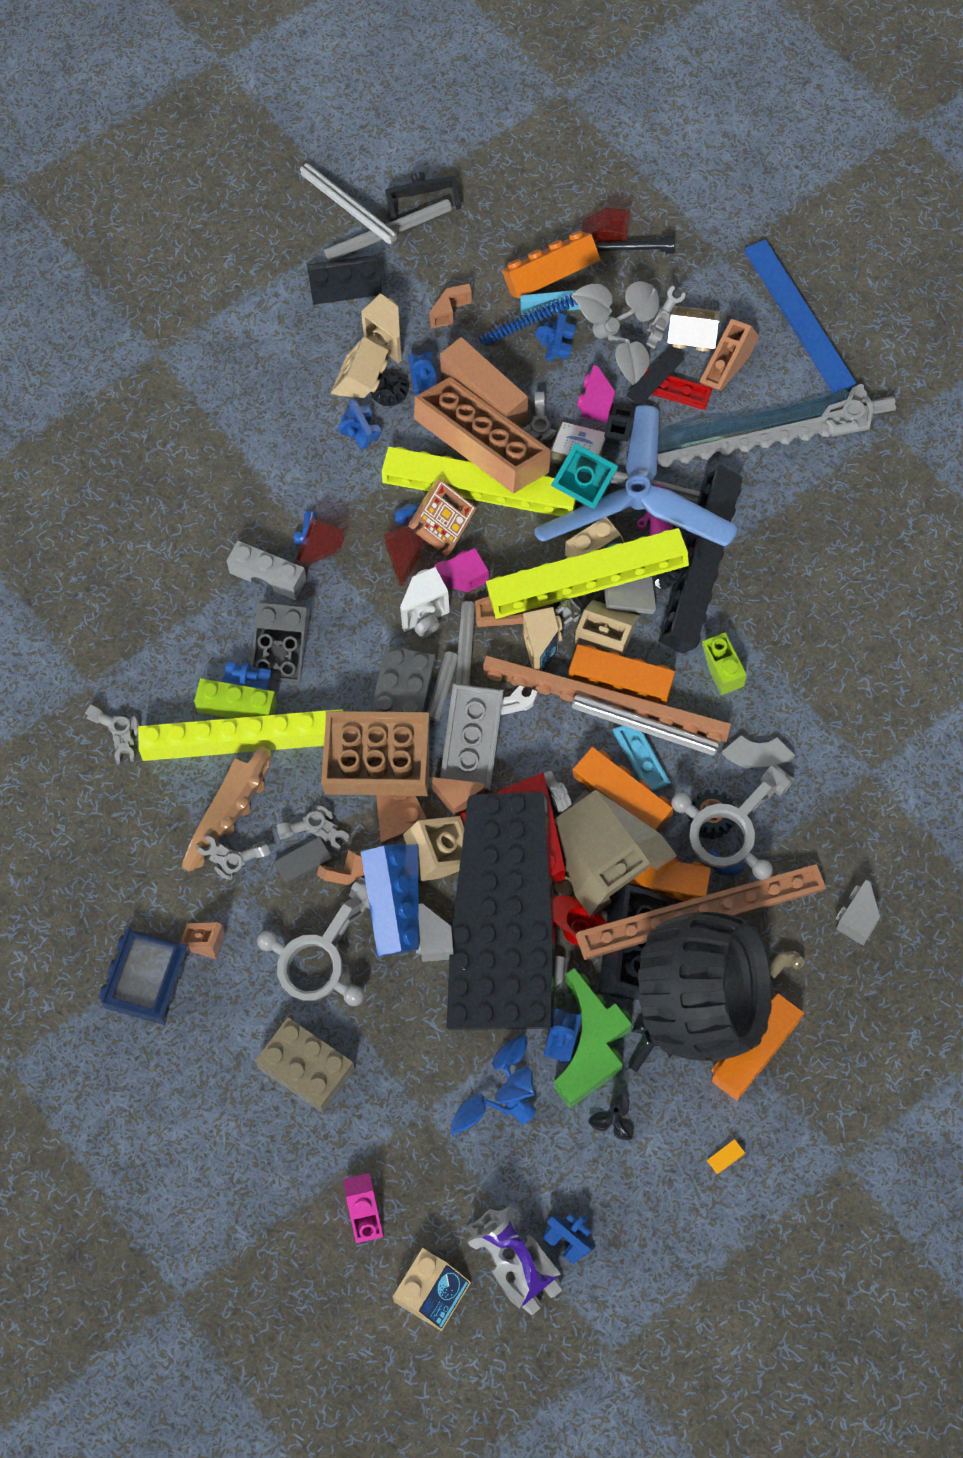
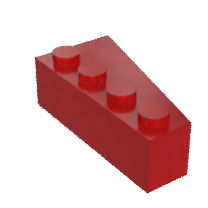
M544 772L502 789L497 794L541 792L546 796L552 886H554L555 883L559 884L565 881V867Z

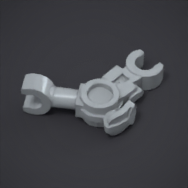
M673 285L667 289L668 298L663 308L658 309L656 315L649 323L647 331L650 332L646 345L652 348L656 347L658 340L661 341L663 331L670 321V312L674 305L685 298L686 293L684 291H681L678 297L672 296V292L675 289Z
M535 392L534 419L522 429L536 440L541 438L540 442L542 444L552 440L556 435V430L551 429L550 421L545 416L544 392Z
M578 597L559 602L560 605L555 610V613H560L564 617L565 625H568L571 621L576 623L581 619L585 609H581L582 604Z
M90 705L85 712L88 715L87 719L108 726L109 731L113 735L115 749H117L115 752L117 763H121V755L125 753L129 754L130 761L134 762L135 754L129 746L134 745L133 737L131 736L132 730H134L135 736L138 735L139 722L136 716H132L130 719L123 716H114L112 718L104 714L97 707Z
M550 770L544 773L547 789L556 811L562 814L572 807V803L562 782L558 783Z
M319 805L316 806L315 811L303 817V821L293 824L286 822L277 825L280 840L289 838L295 833L306 831V834H315L325 843L329 840L332 849L338 852L341 850V846L336 843V839L343 838L348 842L350 837L345 831L336 830L338 826L328 821L333 819L331 811Z
M205 834L203 837L209 841V846L207 848H201L198 845L195 847L200 854L211 855L209 860L220 864L222 867L220 869L215 866V871L222 878L229 880L233 878L232 873L237 872L245 865V861L271 854L265 841L258 842L250 849L240 852L239 850H231L220 842L216 845L215 840L208 834Z

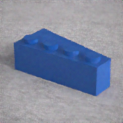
M418 844L385 845L362 851L361 857L377 956L397 955L419 950Z

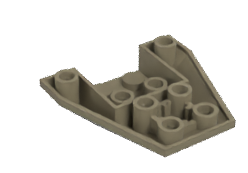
M594 790L554 819L575 896L590 917L612 903L609 896L652 866L657 871L677 856L660 833L597 790Z

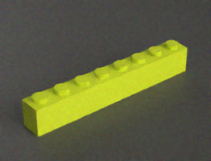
M388 447L382 468L383 483L429 491L433 482L441 479L466 499L555 516H562L575 510L577 501L553 488L551 484L555 478L548 475L542 476L513 494L469 460L462 461L450 456H435L424 451L414 452L403 447Z
M677 528L648 537H640L630 542L618 543L601 550H593L583 555L568 557L554 563H546L532 569L520 570L517 573L503 577H495L492 580L486 581L495 618L498 619L689 566L688 551L680 529Z
M338 709V710H326V711H343V709ZM326 711L138 726L139 752L142 760L147 761L255 752L260 746L270 750L324 746Z

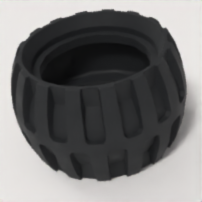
M718 912L684 914L656 926V929L648 934L645 947L642 948L641 964L638 971L639 1004L642 1008L645 1028L648 1029L653 1043L659 1045L660 1049L672 1055L698 1061L728 1059L757 1047L762 1042L761 1038L768 1029V1020L772 1009L770 960L766 953L764 940L758 934L757 928L744 919Z

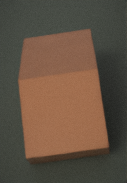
M470 284L446 288L429 312L431 329L454 324L452 308L472 303Z
M348 850L343 870L319 865L317 876L325 881L345 885L353 883L364 875L361 852Z

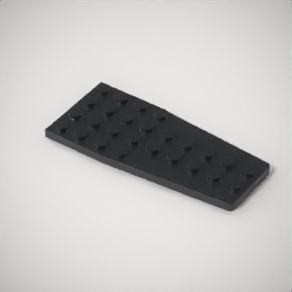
M541 792L471 795L467 800L452 925L453 954L449 955L448 1030L552 1029L555 935L547 798Z

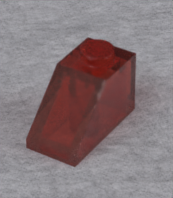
M605 208L583 219L582 232L592 234L593 240L596 242L627 241L630 210Z
M311 518L294 564L306 567L335 554L336 549H340L343 544L344 535L342 534L344 530Z
M410 527L384 534L385 546L399 586L405 585L420 559V548H423L421 537L415 534L414 529Z

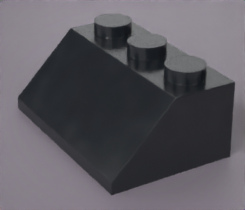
M376 255L307 264L313 305L382 294L381 277Z

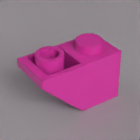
M593 365L591 374H586L584 380L586 391L585 394H580L577 407L581 408L580 417L607 423L615 401V391L600 368Z
M475 548L470 551H462L455 558L448 561H440L434 566L445 586L464 592H469L484 585L489 580V571Z
M370 1173L343 1179L356 1243L382 1238L383 1233Z

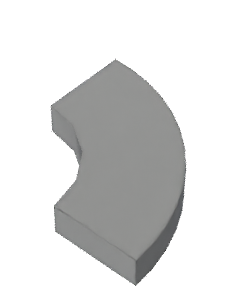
M740 736L722 751V755L728 760L748 769L767 770L774 763L780 767L795 757L778 738L770 742L756 743Z

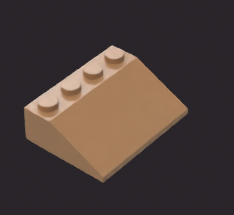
M326 711L321 784L325 795L428 796L429 712Z

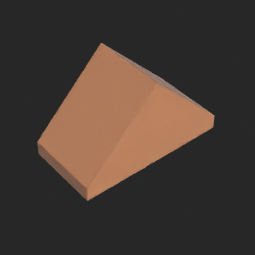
M433 777L432 780L434 793L454 817L467 809L469 796L484 794V783Z
M218 922L188 923L180 943L188 944L190 951L217 960L226 935L222 924Z

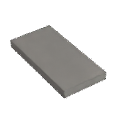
M453 683L440 778L484 783V790L490 791L504 690Z

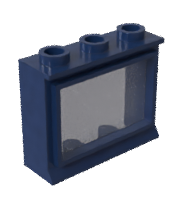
M127 928L125 936L121 935L117 945L119 952L116 960L113 959L110 963L108 970L110 977L108 983L103 984L99 999L105 1009L165 1025L167 1020L164 1014L168 1003L172 1004L175 994L173 988L177 979H181L183 975L182 962L185 956L190 955L191 951L188 944L170 941Z

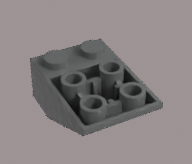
M257 602L251 666L271 670L270 680L300 683L311 607Z

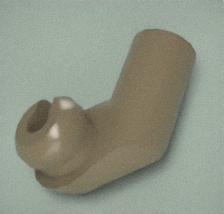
M796 951L780 952L770 963V974L775 979L784 967H793L798 970L803 967L805 960Z

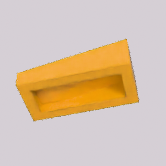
M734 1139L710 1157L707 1162L716 1174H719L744 1156L745 1152Z

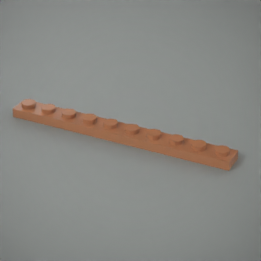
M486 656L483 664L484 675H487L493 681H501L502 679L511 682L516 687L523 686L525 688L527 686L535 688L540 694H556L561 699L572 702L575 695L578 694L695 734L706 736L718 742H727L730 723Z
M815 864L769 877L766 880H758L579 931L576 934V938L584 960L645 943L647 942L648 934L655 930L656 926L674 917L695 912H718L739 916L822 892L826 887L818 866Z

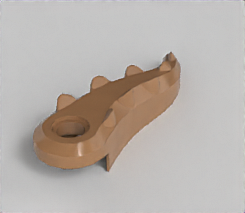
M260 746L248 763L234 759L219 791L190 842L182 863L183 869L194 871L204 865V857L206 855L200 854L195 847L197 845L201 848L209 846V841L203 837L205 834L210 835L217 845L223 835H231L234 832V823L240 815L246 816L249 814V803L255 792L261 793L265 789L263 778L272 761L270 749Z

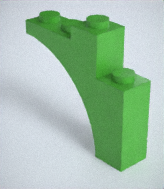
M575 968L566 974L565 982L571 989L578 1004L580 1015H582L581 1038L571 1063L559 1078L554 1081L555 1090L569 1108H572L622 1071L623 1064L621 1062L623 1059L620 1053L615 1048L610 1049V1046L631 1032L632 1027L630 1023L632 1018L624 1008L620 1010L616 1004L606 1009L607 1003L599 993L596 995L590 989L591 983L583 973L579 974Z

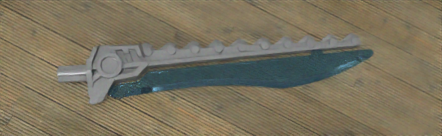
M859 384L853 387L851 392L843 389L837 391L836 394L776 410L745 415L699 418L658 434L657 464L659 463L662 467H669L675 460L688 464L695 456L708 460L717 452L721 453V455L729 456L735 449L739 448L743 452H749L755 445L768 449L776 441L789 445L794 438L799 437L801 440L809 441L818 433L822 437H829L830 435L834 437L866 431L870 429L873 414L896 410V401L893 396L870 400L866 390H864V385Z

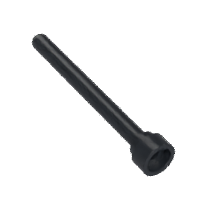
M665 235L660 240L594 242L597 251L661 249V252H665V254H675V235Z

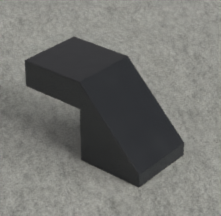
M613 404L611 414L608 416L604 438L628 442L632 433L636 408Z

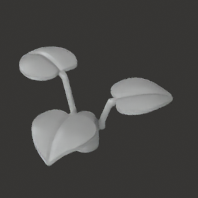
M642 281L629 285L626 290L625 299L627 305L632 309L614 318L609 316L612 313V309L609 308L613 300L612 295L605 286L589 284L579 288L571 297L576 301L585 318L593 323V333L597 338L604 339L608 337L609 341L624 342L616 347V361L626 379L632 385H636L648 369L649 354L640 342L635 341L630 344L629 339L615 336V334H617L620 328L619 321L633 313L641 322L649 321L656 315L659 308V296L653 285Z

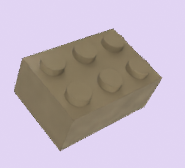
M288 1017L255 1060L258 1069L321 1113L325 1112L355 1071L351 1060Z

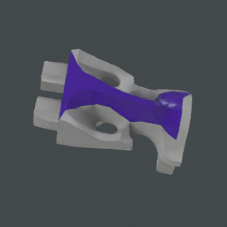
M511 1207L501 1211L489 1209L480 1219L466 1226L472 1235L466 1242L476 1250L480 1247L487 1249L495 1264L491 1272L510 1302L519 1309L522 1307L529 1314L533 1315L542 1306L536 1297L540 1291L544 1290L552 1298L563 1290L557 1278L561 1274L530 1234L525 1236L524 1242L520 1239L514 1227L515 1216ZM512 1248L515 1251V1256L512 1259L504 1258L502 1255L504 1249ZM528 1249H532V1251L535 1253L536 1259L534 1261L532 1260L528 1252ZM507 1272H513L515 1276L513 1282L506 1280Z

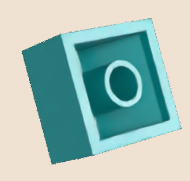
M574 443L551 486L594 510L616 474L618 466Z

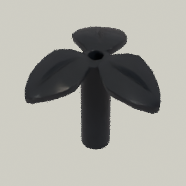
M634 1027L632 1030L634 1033L643 1034L645 1041L628 1066L635 1072H638L653 1048L659 1046L653 1043L650 1033L645 1027ZM666 1052L668 1057L671 1058L672 1054Z
M622 1093L615 1097L609 1105L610 1116L603 1112H598L592 1115L588 1122L594 1129L599 1131L607 1130L612 1124L614 1125L615 1137L621 1140H631L634 1135L631 1124L620 1120L629 1111L628 1098L625 1093Z

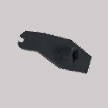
M416 172L410 176L412 183L385 189V198L391 222L396 220L392 199L434 192L450 187L456 210L461 209V200L455 176L426 180L424 172H419L418 177Z

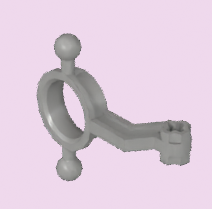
M774 763L761 777V785L740 808L719 803L707 806L699 811L692 805V800L686 793L674 795L671 804L675 811L687 813L694 819L690 826L689 839L693 851L702 862L711 867L726 868L744 861L752 867L753 875L757 879L766 880L771 877L773 868L769 861L765 859L758 860L750 853L754 846L755 831L749 816L761 803L767 802L774 793L781 797L795 779ZM716 817L729 818L738 824L744 835V845L739 852L726 858L715 857L706 852L699 840V830L709 819Z
M360 877L352 885L349 894L352 899L343 903L323 937L318 935H302L291 940L285 946L278 942L276 934L270 930L263 931L258 935L257 944L261 950H273L280 955L277 962V976L281 986L292 997L303 1001H316L336 990L344 995L345 1002L350 1006H358L363 1002L364 991L360 986H348L340 981L342 976V958L335 947L349 924L361 917L367 908L370 909L366 882L363 877ZM318 946L324 948L330 954L333 961V972L330 980L318 990H300L294 985L290 976V965L294 956L306 947Z

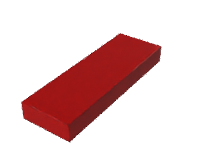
M669 375L651 395L706 410L713 388Z

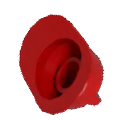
M561 895L553 899L554 922L562 928L564 937L573 945L579 946L576 934L579 931L607 924V921L599 913L590 917L581 903L571 896Z

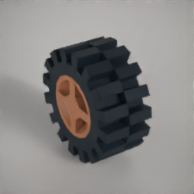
M710 789L705 790L704 794L699 792L697 798L694 797L692 799V805L701 811L707 806L719 803L732 805L733 800L731 797L727 799V794L724 792L720 795L718 794L719 790L714 789V793H710ZM688 815L689 825L691 826L694 819ZM723 817L709 819L702 825L699 833H701L703 838L706 836H710V839H714L715 836L721 838L724 833L730 832L734 821Z

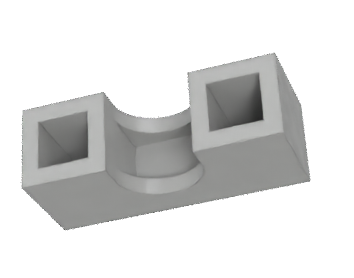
M237 541L226 560L230 574L252 582L254 577L260 578L269 583L274 592L293 600L297 599L306 582L304 567L240 541Z

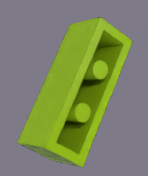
M201 678L194 699L198 713L230 719L274 715L277 705L274 691Z

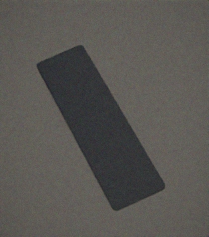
M670 348L626 396L637 404L642 405L681 364L685 357Z

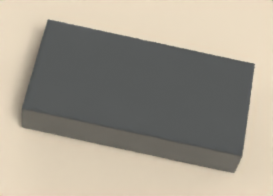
M318 837L274 861V864L286 885H289L315 871L319 865L324 866L333 860L322 840Z

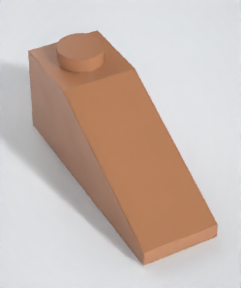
M734 319L730 320L699 381L701 384L719 391L723 390L749 359L759 339L758 334L751 325Z

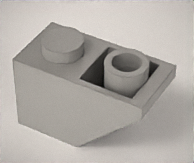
M865 880L861 887L856 885L849 897L852 900L848 908L843 906L836 917V920L839 921L836 929L863 946L880 919L871 882Z
M418 904L420 938L419 950H416V954H421L422 962L449 960V955L453 954L451 926L424 904Z

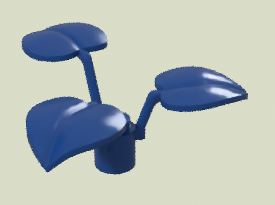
M525 1034L507 1042L493 1058V1067L496 1070L504 1068V1072L508 1077L507 1082L503 1084L495 1095L497 1103L488 1099L484 1100L482 1094L475 1095L466 1100L453 1118L451 1125V1135L453 1137L456 1133L474 1126L484 1115L487 1106L502 1111L506 1116L511 1113L520 1124H525L534 1117L536 1108L527 1100V1097L535 1095L532 1070L529 1067H523L512 1074L510 1072V1065L519 1062L526 1051L528 1038Z

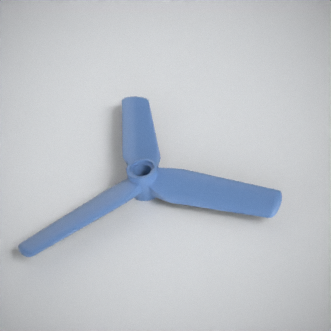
M639 405L635 410L626 464L629 478L626 482V489L602 497L594 510L584 505L536 527L534 534L540 541H547L620 512L629 506L637 510L646 509L654 517L722 546H727L732 542L737 534L738 527L671 490L652 486V482L657 474L659 410L653 406Z

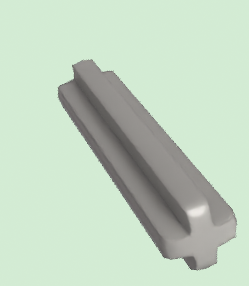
M446 651L427 709L429 720L439 721L458 660V654L455 652Z

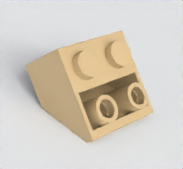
M592 600L585 608L577 626L575 644L582 646L592 645L600 651L617 652L623 657L638 622L639 615L627 611L606 609V604Z

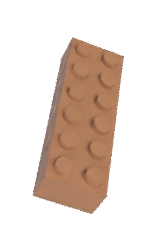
M449 377L415 396L414 419L513 494L549 473L551 456L549 448L453 378Z

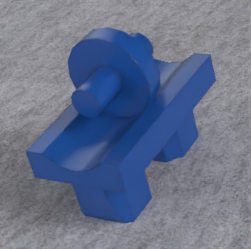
M559 313L557 321L552 324L545 322L544 326L536 329V338L541 340L540 344L542 346H547L545 360L552 361L555 357L567 359L571 354L572 345L562 342V338L571 340L576 326L565 322V314Z
M426 352L422 355H408L414 395H419L437 385L432 352Z
M353 400L349 401L350 407L344 413V416L341 417L342 423L338 426V430L341 435H349L350 438H355L360 450L367 448L371 441L379 439L381 429L376 423L368 425L367 421H370L372 418V411L369 405L359 406L357 401Z
M227 662L221 682L267 690L272 672L268 669L252 667L249 663L241 665Z
M556 1008L553 1027L550 1029L543 1056L570 1063L582 1015L568 1013Z
M570 1213L566 1220L573 1225L572 1227L559 1215L551 1216L547 1221L549 1226L542 1238L555 1247L564 1237L570 1243L562 1254L568 1261L574 1264L594 1250L595 1246L578 1233L580 1231L585 1237H588L592 1232L585 1226L588 1220L585 1214L577 1219Z

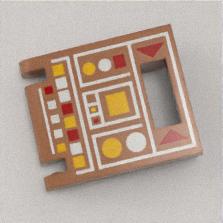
M441 479L433 482L408 527L415 529L419 522L422 523L417 529L416 534L437 550L443 548L442 553L447 556L452 552L477 508ZM445 495L458 505L459 508L456 509L442 497Z

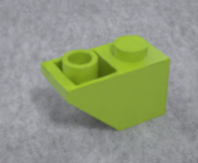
M726 633L702 641L710 674L720 694L724 695L744 687L747 674Z

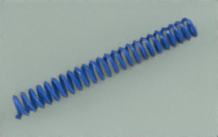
M569 294V297L565 296V300L561 297V302L558 299L556 303L552 301V306L548 303V308L544 305L543 309L539 307V311L535 309V314L531 311L530 315L526 313V317L522 315V320L518 317V322L513 319V323L509 321V326L505 323V328L503 325H500V329L496 327V332L492 329V334L490 331H487V335L483 333V337L479 335V341L481 345L483 342L485 346L488 343L492 344V340L496 343V338L500 341V335L503 339L505 338L504 333L509 337V332L513 335V329L517 333L518 329L522 331V326L526 329V324L530 327L531 323L535 325V320L539 323V318L543 321V315L548 319L547 313L552 317V312L554 315L557 314L556 309L561 313L560 307L565 311V306L567 309H570L569 303L572 307H574L573 301L576 305L578 304L571 297L572 294Z

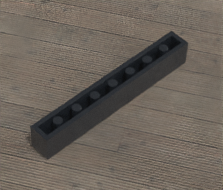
M721 464L706 471L697 505L731 522L736 512L737 498L742 490L741 483L743 477ZM692 532L688 533L685 544L688 551L689 566L683 567L680 577L674 583L658 640L680 653L693 650L700 643V632L707 618V607L712 599L713 585L719 574L717 570L724 556V546Z

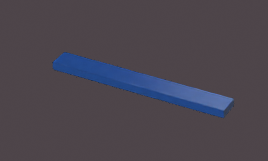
M763 240L746 247L744 253L833 395H839L855 387L856 382L767 241Z

